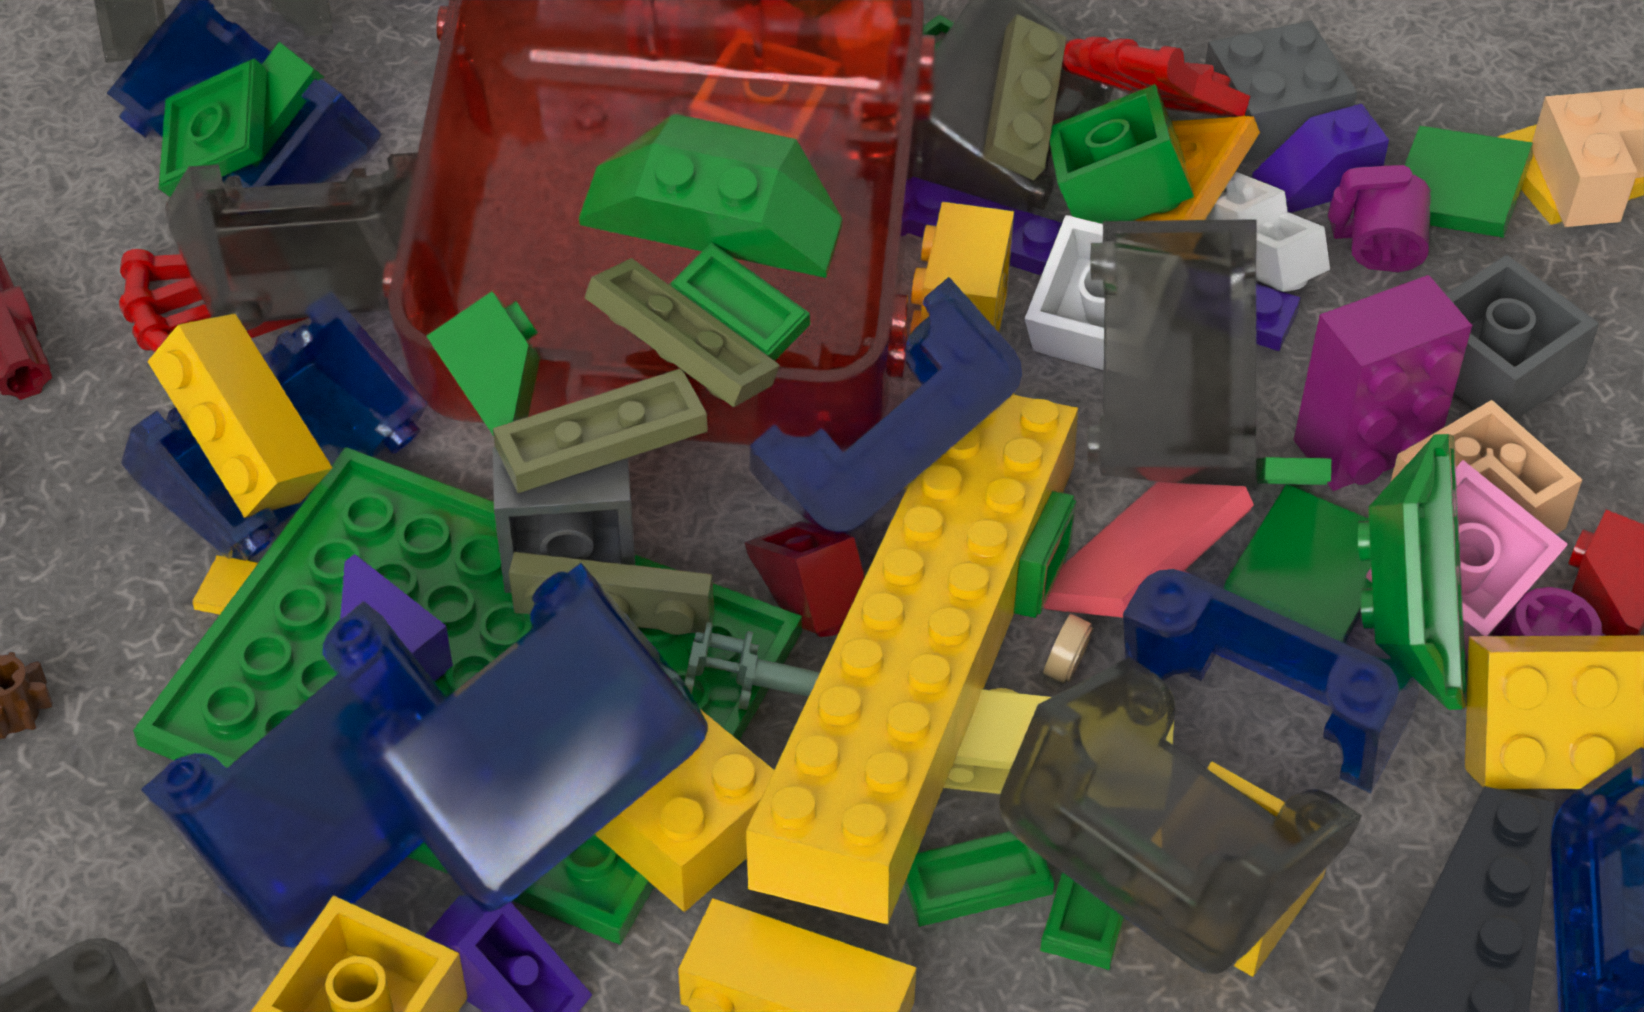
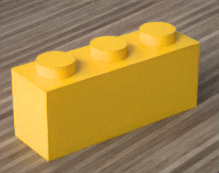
M236 314L177 325L147 361L244 518L300 503L333 468Z
M712 898L678 968L680 1002L682 1005L688 1006L691 1012H911L915 1001L917 967Z

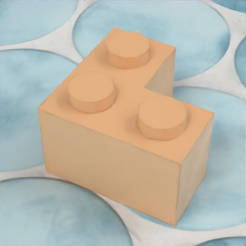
M1644 88L1545 96L1532 140L1533 154L1556 204L1564 227L1621 222L1635 178L1644 177Z
M1493 400L1397 455L1391 481L1433 435H1453L1456 467L1464 460L1555 534L1566 529L1583 480Z

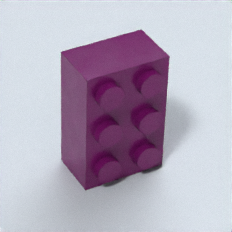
M1429 275L1319 315L1293 440L1307 458L1331 459V481H1327V484L1332 491L1353 483L1365 485L1374 481L1384 471L1395 467L1399 453L1445 427L1472 324Z

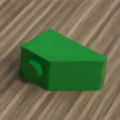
M491 291L426 337L492 435L493 428L529 416L540 362V356L529 339L539 332L517 301L506 307L496 294Z

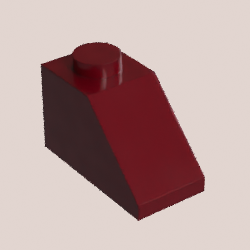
M799 521L744 542L749 558L781 609L802 616V628L816 633L819 637L839 634L865 579L853 536Z

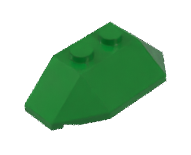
M674 113L596 167L578 218L580 226L697 251H703L712 242L734 259L827 278L843 225L840 213L797 139Z
M1435 434L1368 506L1369 521L1358 522L1359 558L1361 562L1371 561L1372 588H1364L1361 591V615L1363 628L1374 629L1375 644L1448 710H1460L1467 706V679L1455 443L1453 435Z

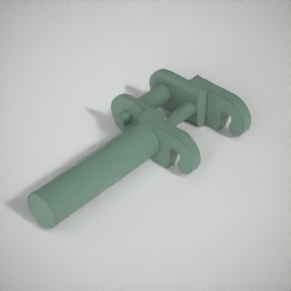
M707 622L704 633L696 632L682 695L691 698L695 676L703 674L704 666L737 673L736 682L742 686L738 708L744 710L748 708L752 685L809 697L820 674L818 671L758 659L757 651L759 645L751 643L752 631H747L743 640L712 633V623ZM713 647L741 653L740 662L736 663L707 657L708 648Z

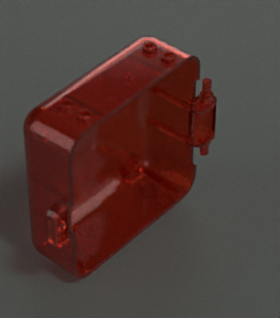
M449 0L448 6L441 5L439 7L436 30L437 39L441 43L396 260H388L386 262L383 274V293L385 298H388L393 326L396 330L409 377L418 396L428 407L436 413L455 421L485 424L426 336L491 291L496 294L506 307L517 301L539 332L529 339L540 356V362L528 417L681 369L674 363L663 359L655 349L625 327L611 321L606 313L585 299L591 277L631 258L664 282L670 284L702 251L580 226L578 219L596 167L674 113L797 139L840 213L843 224L827 278L735 259L810 313V326L775 361L780 367L773 385L735 407L712 395L703 384L683 371L707 413L708 432L683 440L835 452L859 444L874 432L883 419L888 406L891 377L903 378L905 373L908 295L900 294L918 124L919 120L931 119L934 87L935 36L924 35V5L922 0Z

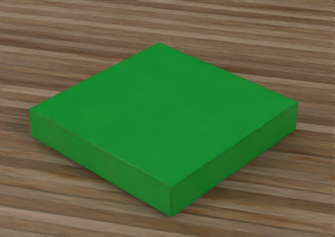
M252 59L166 98L158 189L170 198L180 196L262 159L267 69L257 60Z
M1419 126L1405 166L1411 169L1412 174L1424 180L1431 189L1430 226L1504 238L1532 160L1533 143Z

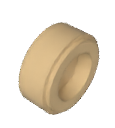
M1073 614L1068 616L1048 657L1043 672L1044 675L1064 684L1066 681H1071L1094 630L1092 623Z

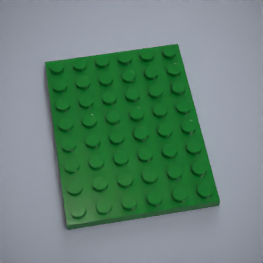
M345 447L332 464L333 468L317 484L133 729L138 746L490 892H503L512 901L621 945L655 886L539 786L533 739L635 657L639 658L682 694L696 633L675 635L660 629L629 625L606 627L590 621L564 618L539 619L525 613H514L512 594L505 593L493 501ZM354 554L447 627L453 666L394 715L373 698L369 701L359 698L347 685L342 675V669L345 668L339 641L344 562ZM635 554V566L676 570ZM713 583L714 618L712 633L744 640L747 631H752L751 643L759 645L757 651L758 659L784 664L802 633V616ZM709 647L707 657L739 663L741 653ZM704 666L703 674L695 676L691 698H686L739 741L769 688L752 685L747 710L740 709L738 705L742 686L736 682L737 673Z

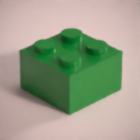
M1156 84L1052 125L1049 141L1057 184L1072 217L1122 229L1131 221L1152 213L1169 212L1178 207L1182 201L1194 197L1179 138Z

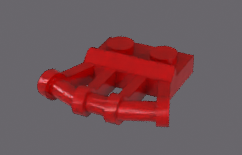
M1090 36L1085 40L1072 39L1065 43L1062 69L1070 74L1116 88L1128 94L1156 84L1166 110L1229 117L1245 116L1250 96L1229 87L1231 78L1213 72V65L1184 62V53L1181 48L1164 45L1160 50L1139 47L1138 43L1132 39L1117 38L1111 42L1106 37Z
M266 229L213 247L208 239L202 243L195 253L154 256L151 252L144 249H132L125 252L121 257L120 274L125 279V291L119 300V308L125 319L130 323H134L132 334L138 346L143 350H152L155 353L179 324L224 315L236 314L251 339L310 318L307 303ZM184 279L152 291L149 290V281ZM212 297L214 300L168 317L160 315Z

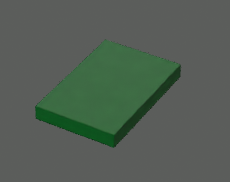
M1286 484L1206 611L1203 627L1323 680L1361 616L1362 589L1372 588V582L1366 578L1371 568V561H1360L1357 536L1358 522L1369 521V518Z

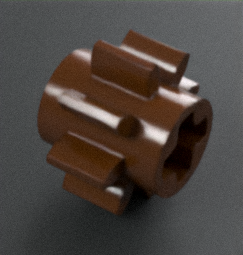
M9 652L8 655H0V739H5L9 733H17L25 729L33 731L36 729L35 721L39 715V709H47L53 705L41 663L36 661L25 667L23 662L16 657L15 652Z

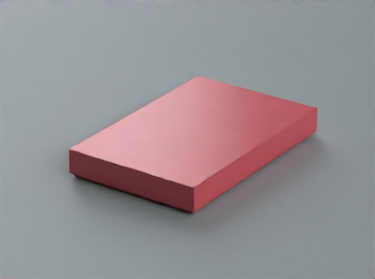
M1156 482L1062 566L1044 608L1053 611L1132 619L1251 510L1254 503L1246 486Z

